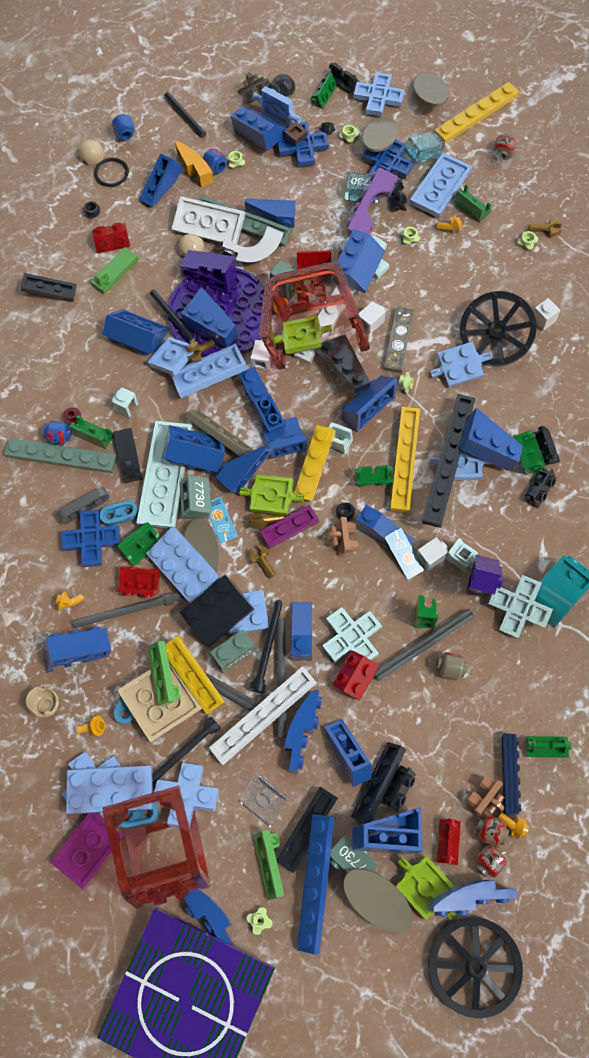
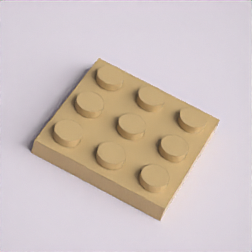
M170 661L172 683L179 686L181 698L176 699L175 702L158 707L151 669L117 690L149 743L202 710V707Z

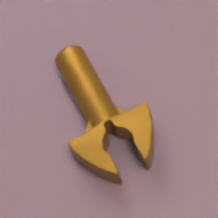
M550 218L548 224H529L528 229L529 231H547L549 238H552L561 233L562 229L554 228H561L562 223Z
M209 340L201 345L197 341H192L186 351L193 352V354L187 358L201 361V353L215 345L214 341Z
M260 512L249 516V524L251 523L252 528L265 529V524L276 523L285 518V516H262Z
M257 544L261 557L255 555L253 550L250 549L252 565L255 562L260 563L269 578L275 577L276 573L266 559L270 551Z

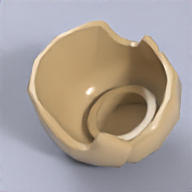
M87 139L78 147L80 159L88 165L98 164L105 156L103 147L97 140Z
M194 234L185 235L180 239L178 245L179 255L185 256L188 250L204 252V241Z
M37 686L28 692L25 699L28 710L38 718L50 717L57 711L60 704L58 695L49 687L40 688Z

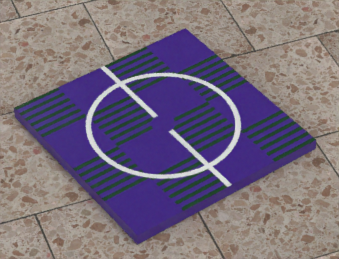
M155 908L97 1038L133 1058H237L276 967Z

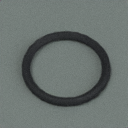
M106 158L99 162L94 170L95 179L101 185L107 187L122 184L129 174L127 164L119 158ZM108 161L121 163L125 167L124 177L116 183L101 181L98 177V169L102 164Z

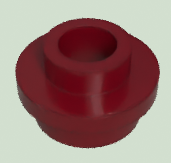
M68 408L63 413V420L69 425L71 423L77 424L78 419L76 417L81 416V412L77 408Z

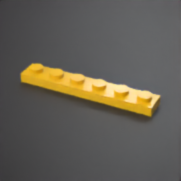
M510 82L504 84L436 128L434 135L446 144L517 98L519 91Z
M402 407L390 511L405 513L410 511L420 408Z

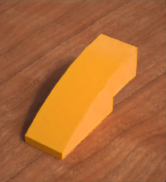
M176 141L177 155L188 176L192 177L195 175L201 187L214 183L212 170L205 160L187 145Z

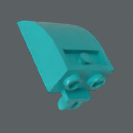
M563 555L540 581L542 584L535 598V602L553 609L548 620V624L553 628L558 625L589 589V570L571 556Z

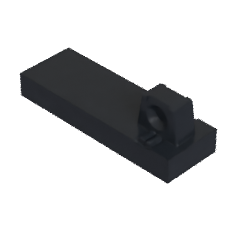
M24 273L21 283L22 292L74 302L77 284Z
M127 428L114 431L124 483L142 480L132 429Z

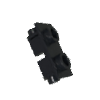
M337 63L329 65V73H332L335 82L349 92L356 87L357 82H360L355 74H351L347 70L343 71V68Z
M397 179V184L390 195L392 197H389L390 207L393 211H398L401 207L407 211L405 203L408 202L405 193L402 192L404 185L401 179Z
M545 426L538 427V431L532 432V434H535L545 466L559 463L560 459L549 429L545 428Z
M553 468L550 471L547 469L539 471L533 481L538 487L531 485L525 494V500L529 503L534 501L536 508H539L541 503L545 502L547 493L556 483Z
M402 765L397 768L391 780L392 783L396 784V787L394 788L389 785L383 797L382 804L388 807L391 806L396 812L405 804L406 794L415 783L416 774L411 768L408 767L407 769Z

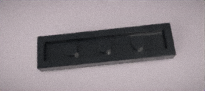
M387 742L372 772V779L368 780L351 818L363 824L372 821L406 751L404 747Z
M319 787L276 859L278 864L292 873L295 872L309 847L312 814L328 816L338 797Z

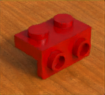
M117 222L112 224V226H98L92 230L97 253L130 247L126 223Z
M331 250L298 251V278H326L333 276Z
M121 566L119 587H117L116 592H122L123 596H133L135 593L141 594V597L152 598L153 595L159 592L160 569Z
M352 650L336 676L333 686L360 701L379 665Z

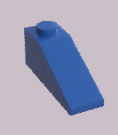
M160 153L139 201L154 207L177 181L183 166L174 159Z
M244 200L245 212L288 228H295L296 200Z
M262 446L224 464L219 469V474L216 478L231 492H240V488L246 485L273 449Z
M365 505L356 519V529L389 548L390 546L385 537L400 529L384 514L368 505ZM403 531L410 545H412L414 539Z
M293 602L292 661H312V602Z
M343 719L324 726V730L342 770L351 785L354 787L372 779L371 762Z

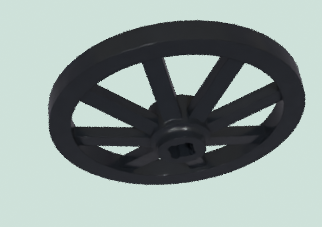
M506 291L488 292L473 300L464 311L460 322L462 344L469 343L467 336L490 335L476 350L479 355L483 353L494 339L496 340L498 359L492 358L491 360L481 362L482 364L496 367L506 366L521 359L533 345L537 330L536 318L530 305L518 295ZM497 299H505L515 303L502 321L499 320ZM489 300H492L493 322L476 309L479 305ZM521 307L529 321L506 326L518 308ZM470 315L476 316L489 329L466 330ZM499 328H500V329H501V332H500V333H496V332L494 331V329H499ZM530 328L529 337L525 345L507 334V332ZM504 338L520 350L514 355L504 358L502 339Z
M478 917L458 919L440 931L430 949L428 969L433 988L439 998L458 1014L470 1018L492 1017L504 1011L516 998L523 978L522 958L513 938L498 924ZM472 925L473 955H470L451 935L452 932L461 927ZM479 926L490 929L499 936L482 956H480ZM445 939L466 960L465 963L437 961L440 947ZM506 943L513 959V965L487 964V961L496 951ZM476 962L480 964L478 972L472 969V965ZM437 968L465 970L466 973L445 992L440 983ZM488 972L514 973L512 984L506 995L489 977ZM471 978H473L472 1009L461 1006L451 999ZM480 979H483L500 999L495 1005L484 1009H479Z

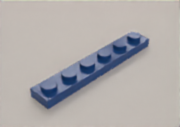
M312 814L297 943L298 951L314 955L320 954L335 818Z

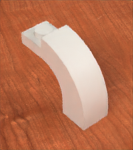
M266 226L262 239L252 247H242L225 239L222 246L225 247L224 251L234 255L237 252L236 260L256 262L268 257L275 251L284 233Z

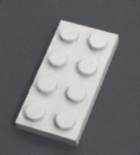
M180 196L172 230L183 234H194L200 238L223 243L225 239L237 244L246 213Z

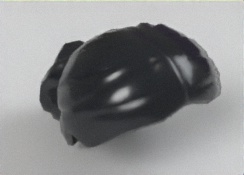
M287 74L277 75L272 83H269L267 86L285 97L290 94L292 95L296 89L295 81Z

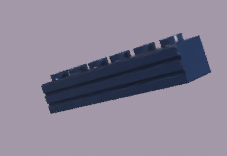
M503 733L501 739L504 814L518 815L521 812V804H519L521 792L518 790V785H520V777H518L520 764H517V759H519V751H517L519 738H517L516 734Z

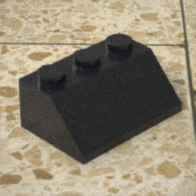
M224 575L179 613L196 635L210 647L255 609L234 581L227 575Z

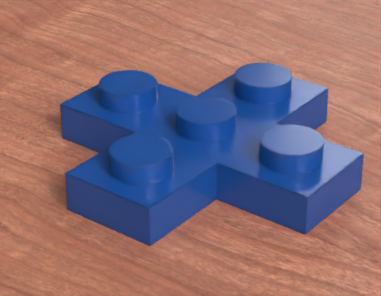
M300 122L299 125L307 130V136L296 145L286 137L282 138L278 142L280 156L296 154L299 167L315 165L313 151L329 149L326 132L310 134L308 122Z
M395 140L393 145L380 152H373L366 148L362 154V160L374 165L369 172V178H371L373 172L377 173L380 167L406 179L414 166V162L401 157L406 150L407 144Z
M99 510L80 511L81 529L62 531V550H81L83 568L102 566V548L117 546L121 543L119 525L101 527Z

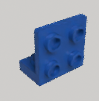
M297 417L284 419L286 426L270 433L262 425L267 447L273 449L270 453L271 459L307 450L306 437L301 432Z

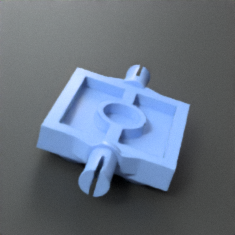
M266 86L261 90L262 96L257 93L253 94V100L261 104L263 114L287 128L291 126L293 121L298 124L301 122L302 117L294 114L292 100Z
M473 342L438 352L440 368L430 370L431 377L443 375L449 388L484 377L481 362L492 359L490 352L479 355Z
M462 450L454 480H481L483 477V464L492 463ZM430 458V466L438 465L440 458Z

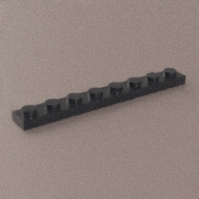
M457 394L422 524L438 528L442 526L462 451L458 448L466 418L472 413L476 398Z

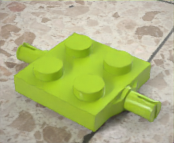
M318 315L284 322L282 335L272 336V343L283 342L286 354L320 348L322 334L333 332L332 325L320 326Z
M256 474L252 489L240 488V495L251 496V512L288 516L289 506L292 501H304V494L293 493V478Z
M403 856L397 863L406 873L396 887L426 921L434 913L428 911L426 905L443 892L455 886L427 856L413 866ZM448 911L449 913L446 916L448 920L452 919L455 915L453 911Z

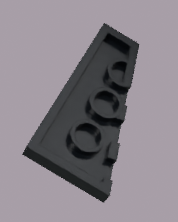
M345 334L322 342L320 348H315L319 356L354 394L370 388V381Z

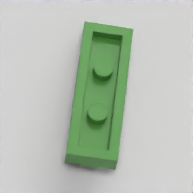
M125 247L90 281L91 285L105 294L139 260L138 256Z
M158 641L148 646V653L159 707L175 702L176 699L181 698L179 686L172 683L165 641Z
M270 830L261 831L254 834L253 838L268 901L284 896L274 848L280 846L278 833H270Z

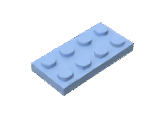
M442 153L411 197L410 204L440 218L457 190L470 174L472 166Z
M233 344L201 358V361H194L183 366L176 376H171L180 398H183L239 374L248 368L237 345Z
M174 526L146 553L189 603L221 578Z
M152 766L67 770L66 814L152 810Z

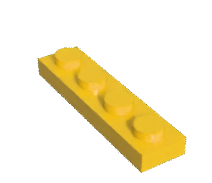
M320 425L316 426L294 491L295 494H304V500L313 501L336 432L334 429Z
M176 636L166 643L168 660L205 713L208 715L225 701L181 638Z

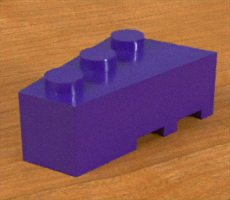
M188 250L179 265L182 277L225 293H229L237 278L234 256Z
M475 555L466 591L488 597L495 595L496 589H501L503 582V572H501L502 567L499 566V560Z

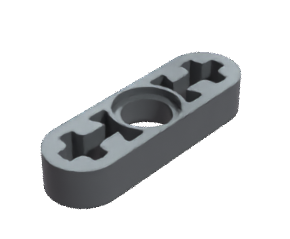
M104 487L97 488L57 512V517L62 524L70 523L80 517V511H90L105 503L110 496Z

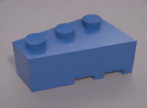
M201 288L182 311L183 323L188 328L209 340H213L223 348L229 347L237 338L236 325L205 290Z
M476 408L466 418L458 448L508 471L519 462L523 446L481 410Z
M93 627L89 631L83 632L74 630L65 635L59 633L49 635L45 640L43 648L47 673L53 672V667L65 665V668L72 666L71 663L83 661L86 663L108 657L111 652L107 629Z
M421 807L352 828V850L409 855L423 852Z

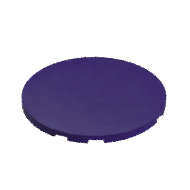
M236 268L237 278L229 293L185 278L175 288L168 304L182 322V311L198 291L203 288L236 325L237 338L231 345L236 344L241 355L253 349L255 340H263L270 328L273 310L269 292L257 277L243 269ZM168 317L169 326L175 339L190 344L189 340ZM188 328L195 336V341L199 342V345L209 341L208 338ZM215 343L213 347L202 352L201 357H206L224 348Z

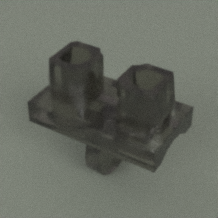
M248 72L245 74L246 80L243 81L245 87L237 92L239 96L244 97L246 103L250 104L255 101L252 98L253 92L257 90L258 94L262 96L261 90L265 86L268 87L269 80L268 78H259L257 74L252 76Z

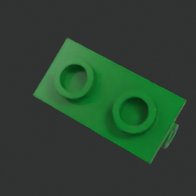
M329 73L328 77L322 78L317 88L318 91H315L311 97V103L314 105L320 104L322 109H324L337 86L332 73Z
M389 465L375 466V472L373 473L372 466L358 467V469H355V483L360 486L394 483L392 477L393 467H389Z
M526 736L527 757L569 758L571 742H568V737Z

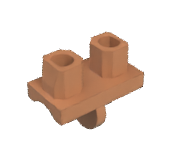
M340 517V521L336 522L335 526L330 527L331 532L326 534V540L332 541V546H337L338 556H344L347 552H353L358 549V540L349 539V534L356 532L355 522L347 521L346 517Z
M487 776L481 780L478 786L487 792L486 795L482 798L473 792L466 800L474 809V814L477 816L481 814L488 804L491 806L487 812L491 815L496 809L500 812L504 810V806L501 804L504 797L499 794L496 799L493 798L503 785L501 781L497 780L495 782Z

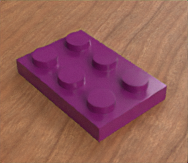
M88 813L50 863L84 890L125 835L98 813Z

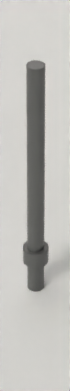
M171 592L164 594L160 598L74 620L73 626L78 628L164 604L171 605L175 601L186 598L181 592L175 594Z
M279 619L277 624V688L285 682V619ZM283 712L275 719V722H277L278 739L286 738L288 713Z

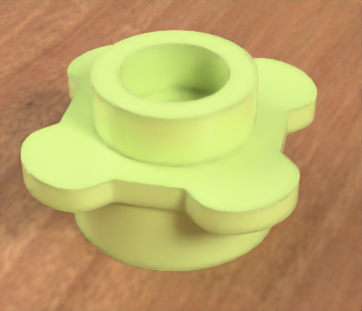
M352 125L344 126L343 132L339 133V137L344 138L349 143L353 142L354 138L359 135V132Z
M233 151L227 156L230 168L245 164V161L242 159V153Z
M407 227L401 231L404 244L408 245L412 242H419L420 237L417 236L416 228Z
M524 232L522 238L518 240V244L531 250L534 248V244L538 242V237L533 232Z
M406 372V375L400 376L399 389L405 390V394H408L409 389L413 386V378H410L409 372Z
M260 907L256 913L247 916V921L251 923L253 933L256 935L261 934V931L265 928H271L273 924L266 914L267 910L263 907Z

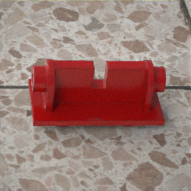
M449 818L439 819L436 863L458 866L461 821Z

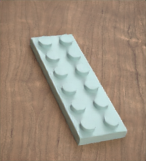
M155 421L137 518L138 526H143L149 522L155 528L170 529L172 526L176 527L181 498L180 482L184 479L186 465L178 462L176 464L170 463L164 459V447L169 425L192 431V424Z

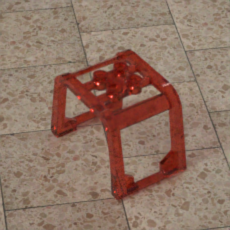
M323 263L284 272L273 276L267 281L263 295L260 338L278 370L286 368V354L283 342L276 343V350L273 347L275 346V339L271 325L272 300H274L280 313L277 336L282 335L284 330L283 323L287 322L292 315L344 304L347 308L351 326L356 330V338L361 352L370 349L368 337L366 336L344 271L338 264ZM332 273L340 294L326 297V288L322 283L321 275ZM310 278L311 283L304 285V279ZM293 282V291L297 293L300 303L288 306L279 285ZM315 293V297L318 299L309 301V295Z
M179 785L102 807L120 891L125 901L134 908L145 907L147 903L151 902L154 905H161L167 902L168 897L175 896L176 899H181L189 896L188 891L211 887L196 812L194 810L189 827ZM159 801L160 806L174 810L176 813L187 860L142 873L138 846L148 837V834L170 828L171 826H168L167 819L150 825L143 824L124 830L132 876L128 877L118 827L129 816L128 809Z

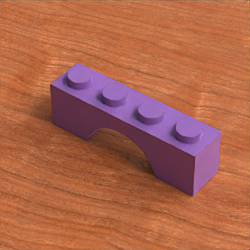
M380 167L377 173L373 172L369 188L366 187L364 189L363 199L361 203H357L354 212H356L354 217H350L346 224L347 234L351 235L353 229L368 234L371 233L374 222L369 217L368 208L376 199L390 197L397 184L398 176Z

